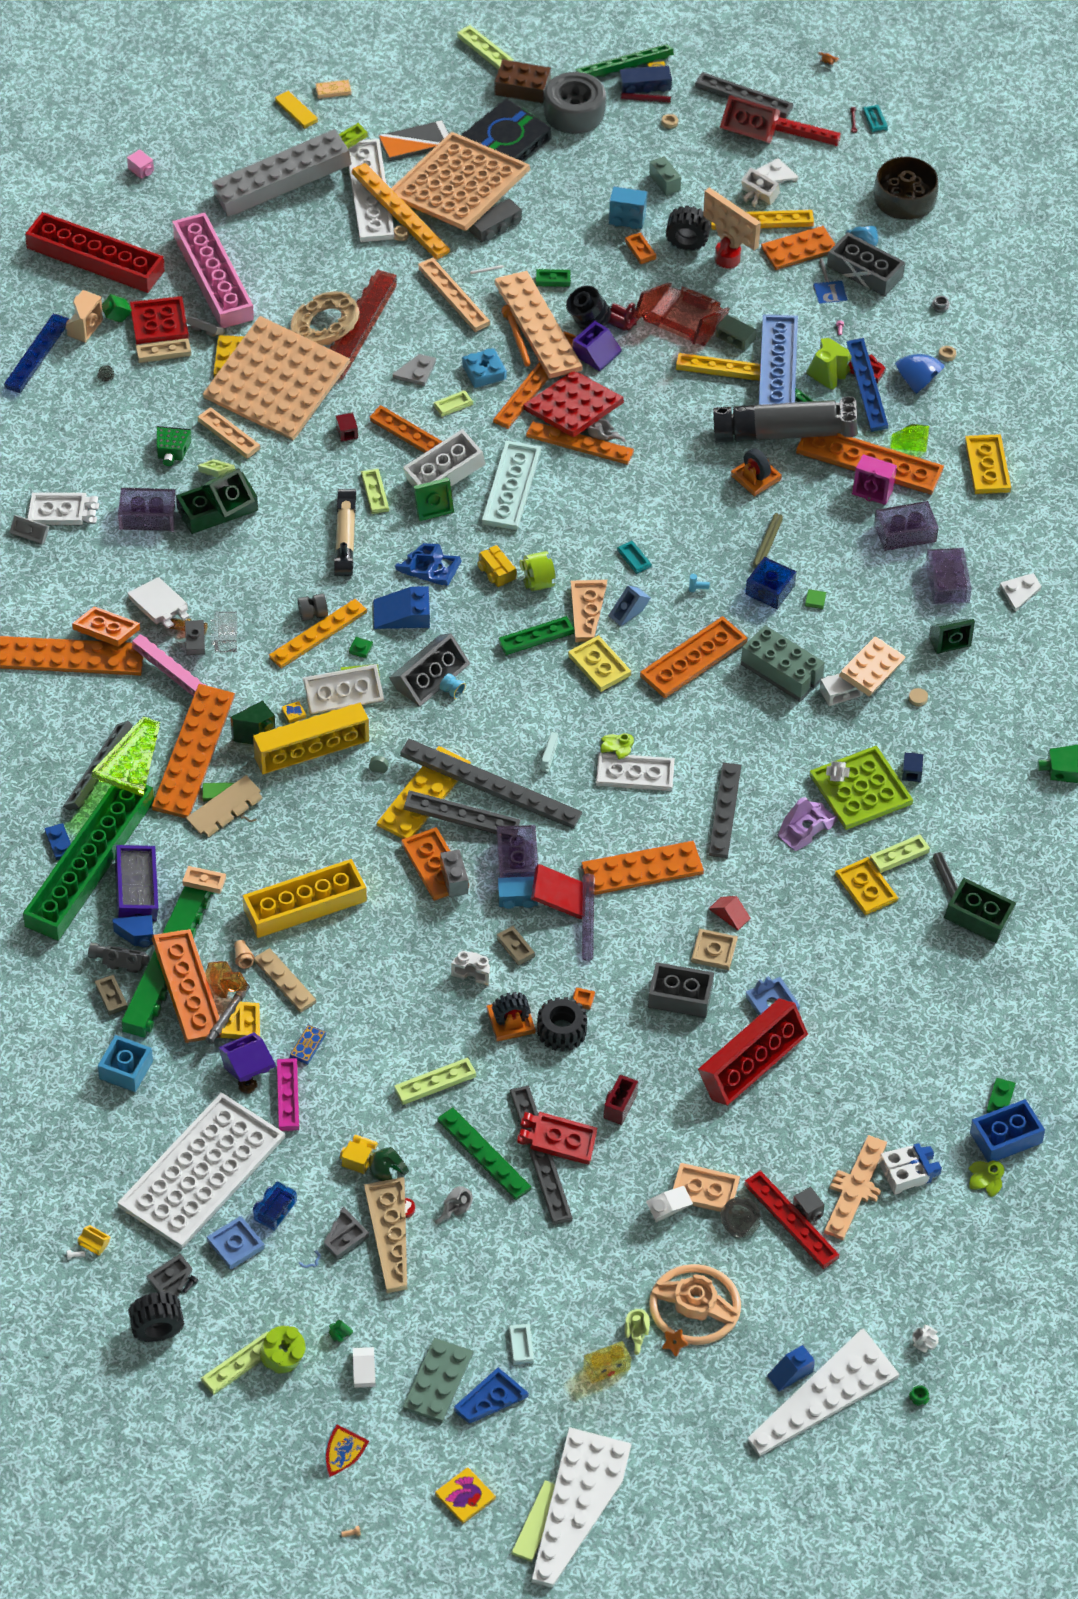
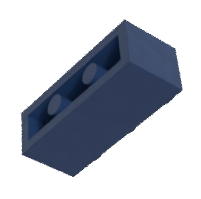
M669 65L620 69L619 82L622 93L634 94L672 90V76Z

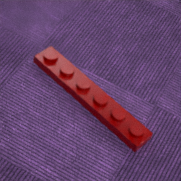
M761 1170L745 1180L744 1185L822 1269H825L839 1259L840 1254Z

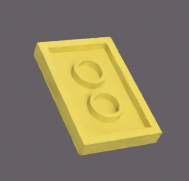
M599 635L568 651L569 658L600 692L631 676V670Z

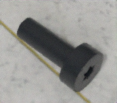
M191 1275L188 1278L190 1281L183 1288V1292L187 1293L194 1283L197 1284L198 1279L195 1276Z

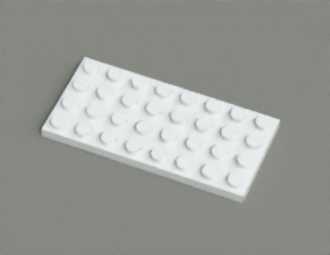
M221 1092L118 1201V1207L183 1249L285 1139V1133Z

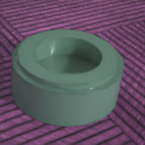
M374 756L370 759L369 768L371 771L385 773L388 770L389 762L385 757Z

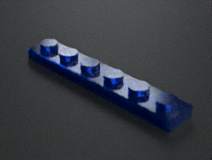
M55 313L51 315L5 381V389L21 394L66 329V322L69 318Z

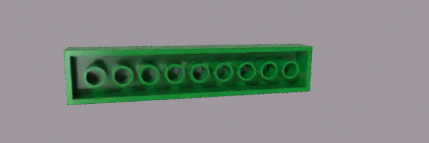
M121 774L117 776L24 910V927L57 941L61 939L115 860L116 845L126 844L154 802L153 787Z

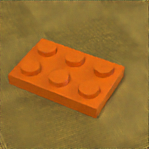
M94 606L72 623V629L119 647L140 630V623Z

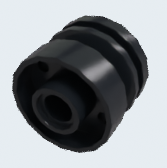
M586 285L575 289L566 301L568 313L583 331L594 321L605 326L611 318L610 306L594 286Z

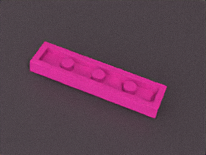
M297 1058L277 1059L279 1130L296 1131L299 1130Z

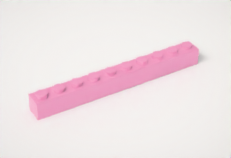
M141 634L132 640L133 649L194 697L198 684H203L197 677L191 675L188 670H185L172 657L167 656L163 650L157 648L154 643H151Z

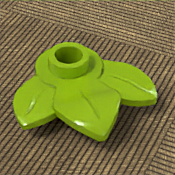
M627 733L605 735L601 738L603 743L600 752L615 751L617 758L621 760L631 753L634 737Z
M977 1161L968 1167L969 1171L973 1174L969 1181L970 1189L986 1188L990 1197L998 1194L1002 1188L1001 1178L1005 1172L1002 1163L999 1161H990L988 1163ZM993 1167L998 1169L996 1172L990 1171Z

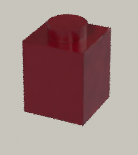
M353 412L336 415V429L340 441L358 439V426Z

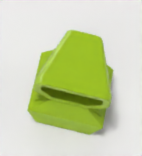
M822 338L820 340V349L814 355L806 374L828 389L833 390L837 387V379H846V375L850 372V367L847 363L851 360V354L848 349L831 338Z

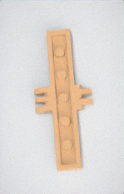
M868 1135L851 1174L840 1170L836 1171L835 1176L837 1177L833 1178V1183L830 1184L829 1188L840 1192L841 1195L825 1228V1234L844 1240L861 1201L868 1202V1200H873L877 1202V1195H880L881 1190L874 1187L875 1184L870 1181L880 1161L881 1153L884 1152L887 1146L886 1141Z

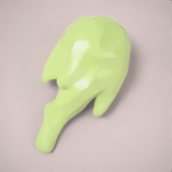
M642 1309L630 1311L625 1321V1336L629 1338L631 1334L635 1344V1355L640 1354L643 1343L642 1339L645 1338V1334H649L650 1329L649 1316Z

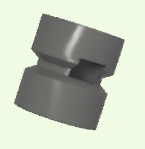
M324 593L313 595L312 598L308 596L297 598L299 614L302 615L300 616L302 621L312 620L314 616L317 618L328 616V607Z

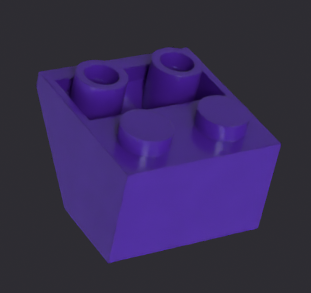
M596 321L573 340L572 349L578 359L598 371H601L622 352L621 347L610 330Z
M255 1032L219 1047L224 1069L240 1082L248 1081L253 1076L267 1073L270 1069L276 1067L263 1039Z

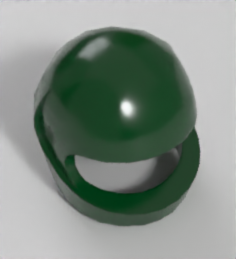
M392 1147L374 1152L369 1160L370 1173L378 1181L393 1179L389 1168L397 1170L404 1176L409 1172L402 1158Z

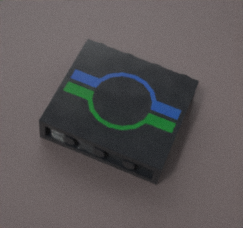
M506 98L498 103L490 112H487L483 118L475 122L467 131H464L461 136L524 162L551 140V127Z

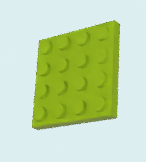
M877 745L835 761L846 762L845 767L850 768L849 777H845L844 782L830 781V775H826L827 766H831V763L812 769L809 773V776L845 830L913 804V798Z

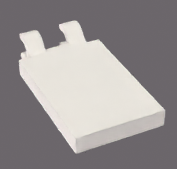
M32 493L28 519L46 525H83V521L96 523V510H88V508L99 510L98 497H87L86 493Z
M159 577L127 593L129 599L156 625L162 622L167 629L174 626L170 619L176 614L182 620L190 618L186 612L188 610L187 603Z

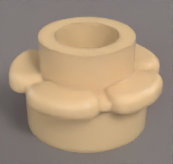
M404 226L395 227L394 239L397 241L407 240V236H409L408 229Z

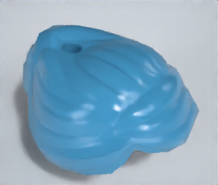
M874 226L855 227L852 231L846 230L845 232L873 246H876L878 243V234Z

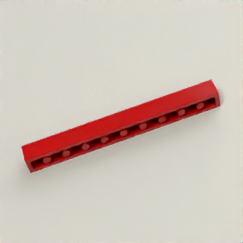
M780 117L775 128L776 131L838 146L841 138V133Z

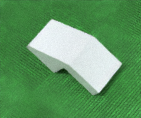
M374 1347L353 1348L354 1388L375 1387Z

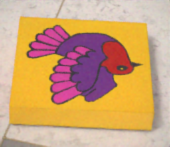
M469 1467L435 1491V1495L462 1524L496 1499L492 1491Z

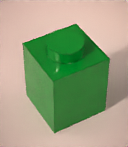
M112 294L102 304V311L105 317L120 323L124 322L132 312L126 299Z

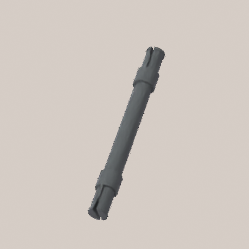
M243 983L240 989L236 991L230 1004L217 1023L211 1028L209 1035L205 1039L208 1044H213L238 1003L246 996V992L250 989L248 983Z

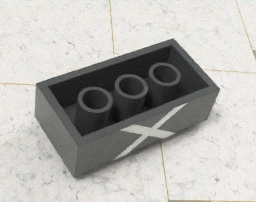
M847 232L828 252L827 267L885 297L904 277L905 262Z

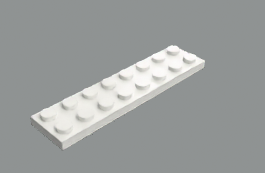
M379 139L362 140L348 148L352 165H349L360 242L394 240L391 213L351 174L352 168L366 163L386 183Z

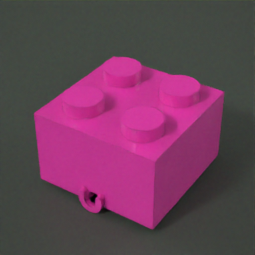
M863 455L855 470L852 495L865 498L867 501L886 505L893 492L897 465Z

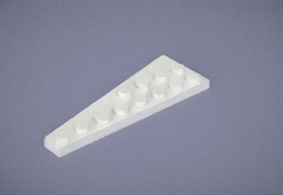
M863 1328L748 1437V1442L760 1457L899 1378V1373Z

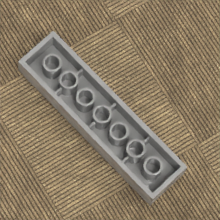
M333 129L211 183L214 195L227 216H231L352 165L347 146L336 129Z

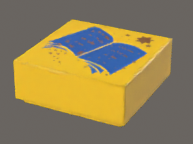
M299 701L281 707L289 724L306 718V713Z

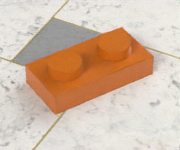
M641 232L625 237V243L640 264L656 259V253Z

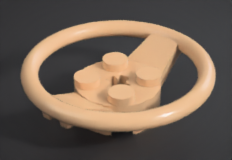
M698 1264L682 1265L666 1272L655 1283L649 1299L651 1316L657 1327L664 1334L665 1331L672 1333L676 1331L671 1329L661 1318L658 1311V1299L675 1303L676 1311L687 1318L703 1321L707 1316H710L725 1324L720 1330L706 1336L694 1337L682 1334L689 1345H703L720 1340L734 1328L741 1312L740 1296L733 1282L722 1272L712 1267ZM685 1273H703L712 1276L728 1289L733 1307L717 1294L712 1281L705 1276L695 1274L693 1277L685 1280L684 1278L680 1281L669 1280Z

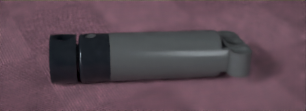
M844 397L840 399V403H836L835 400L734 406L733 414L732 407L713 408L715 443L733 442V435L736 442L836 436L838 433H842L844 437H854L858 434L857 407L854 397Z

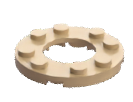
M326 292L313 297V300L306 305L302 304L291 320V330L320 345H330L353 330L359 317V308L355 299L345 292ZM337 309L341 311V318H338V322L331 324L329 329L326 330L324 328L322 331H315V329L310 328V322L313 317L323 310Z

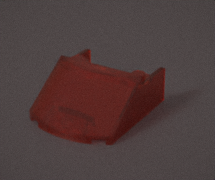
M670 282L641 292L633 318L639 319L642 317L645 322L688 339L693 345L699 344L705 347L714 335L716 325L724 319L726 314L728 315L730 310L728 307L721 308V303L692 289L683 286L681 289L671 287L672 283Z

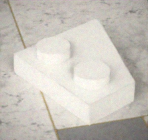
M779 158L756 169V171L777 183H783V181L793 180L794 182L798 181L799 178Z

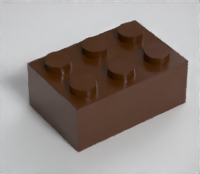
M502 59L495 80V95L543 103L545 87L551 80V67Z

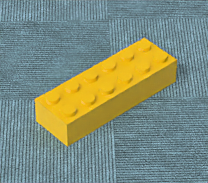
M360 702L332 710L328 713L315 715L302 721H296L286 726H280L273 730L253 735L254 758L263 775L368 742L369 718Z
M349 859L242 895L243 910L256 937L260 938L367 902V889L353 860Z

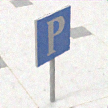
M820 258L826 282L813 284L819 304L848 301L843 281L829 282L823 258Z

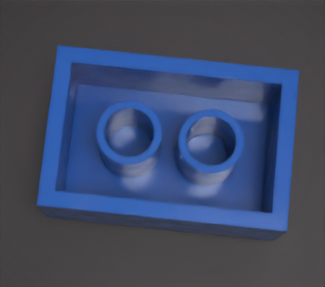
M1024 1099L972 1119L970 1134L987 1162L999 1161L1042 1144L1045 1129L1027 1100Z

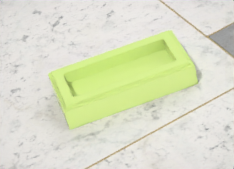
M464 390L433 402V405L443 417L473 405V401Z

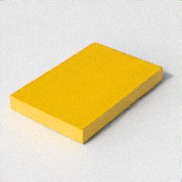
M869 857L835 871L836 877L865 916L895 903L899 899Z

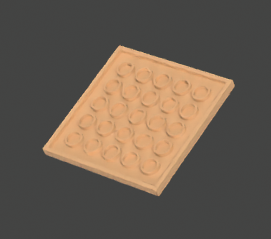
M451 132L391 189L407 206L467 231L530 171V165Z
M259 316L204 391L203 398L294 440L349 365L350 359Z

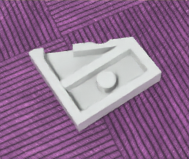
M1034 573L1000 583V587L1014 611H1018L1020 606L1028 602L1033 595L1041 590V585Z

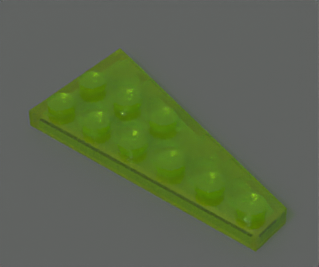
M143 716L94 768L91 777L117 788L144 796L160 722Z

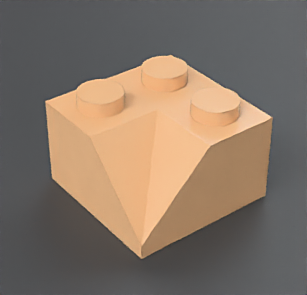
M82 290L74 298L75 314L66 322L65 327L67 329V336L86 343L103 321L101 297Z

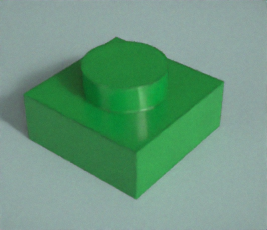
M355 637L349 649V654L367 658L373 642Z

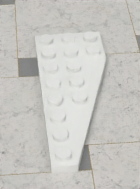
M569 1427L531 1583L553 1588L567 1564L621 1486L631 1443Z

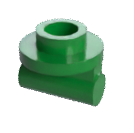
M337 1320L329 1325L330 1330L328 1332L334 1341L342 1342L344 1341L343 1337L351 1336L353 1333V1329L341 1320Z

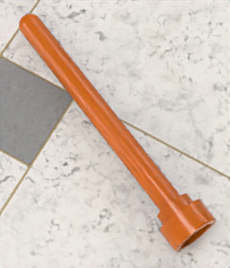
M507 304L502 307L501 311L503 317L509 321L522 361L528 367L531 362L517 322L512 315L511 308Z

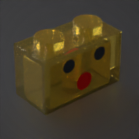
M623 1341L584 1355L583 1367L593 1384L630 1370L631 1356Z

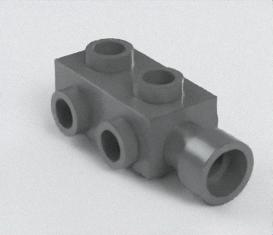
M93 942L90 943L88 949V958H102V964L107 965V968L119 969L121 967L127 968V972L138 973V971L144 969V966L148 965L149 961L147 952L109 945L104 947L100 946L99 943Z

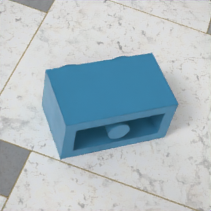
M534 877L498 878L499 907L511 909L516 906H523L525 908L538 906V902L531 900Z

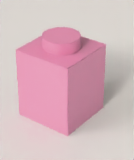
M138 150L127 157L128 169L140 179L150 176L154 171L153 159L143 151Z

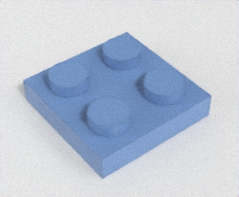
M242 1216L207 1236V1242L230 1270L265 1249V1244Z

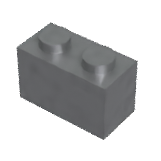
M460 850L440 853V868L449 897L468 894L469 880Z

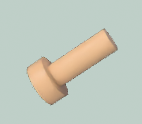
M355 1526V1529L341 1532L342 1537L355 1534L361 1536L360 1527Z

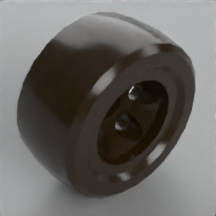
M901 156L886 161L878 169L874 182V200L877 207L888 216L902 220L918 219L930 213L935 206L939 192L938 175L935 169L929 163L915 157Z

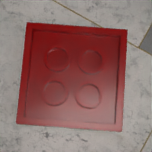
M182 296L130 302L136 344L189 339Z

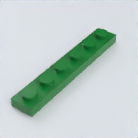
M668 44L577 68L576 72L586 73L594 77L606 76L611 72H620V69L635 68L639 64L652 63L657 59H667L669 56L674 55V50Z
M454 1107L437 1118V1121L515 1200H518L532 1189V1186Z

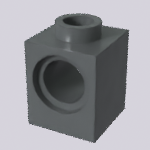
M812 1187L794 1195L793 1205L809 1222H816L823 1216L825 1204Z

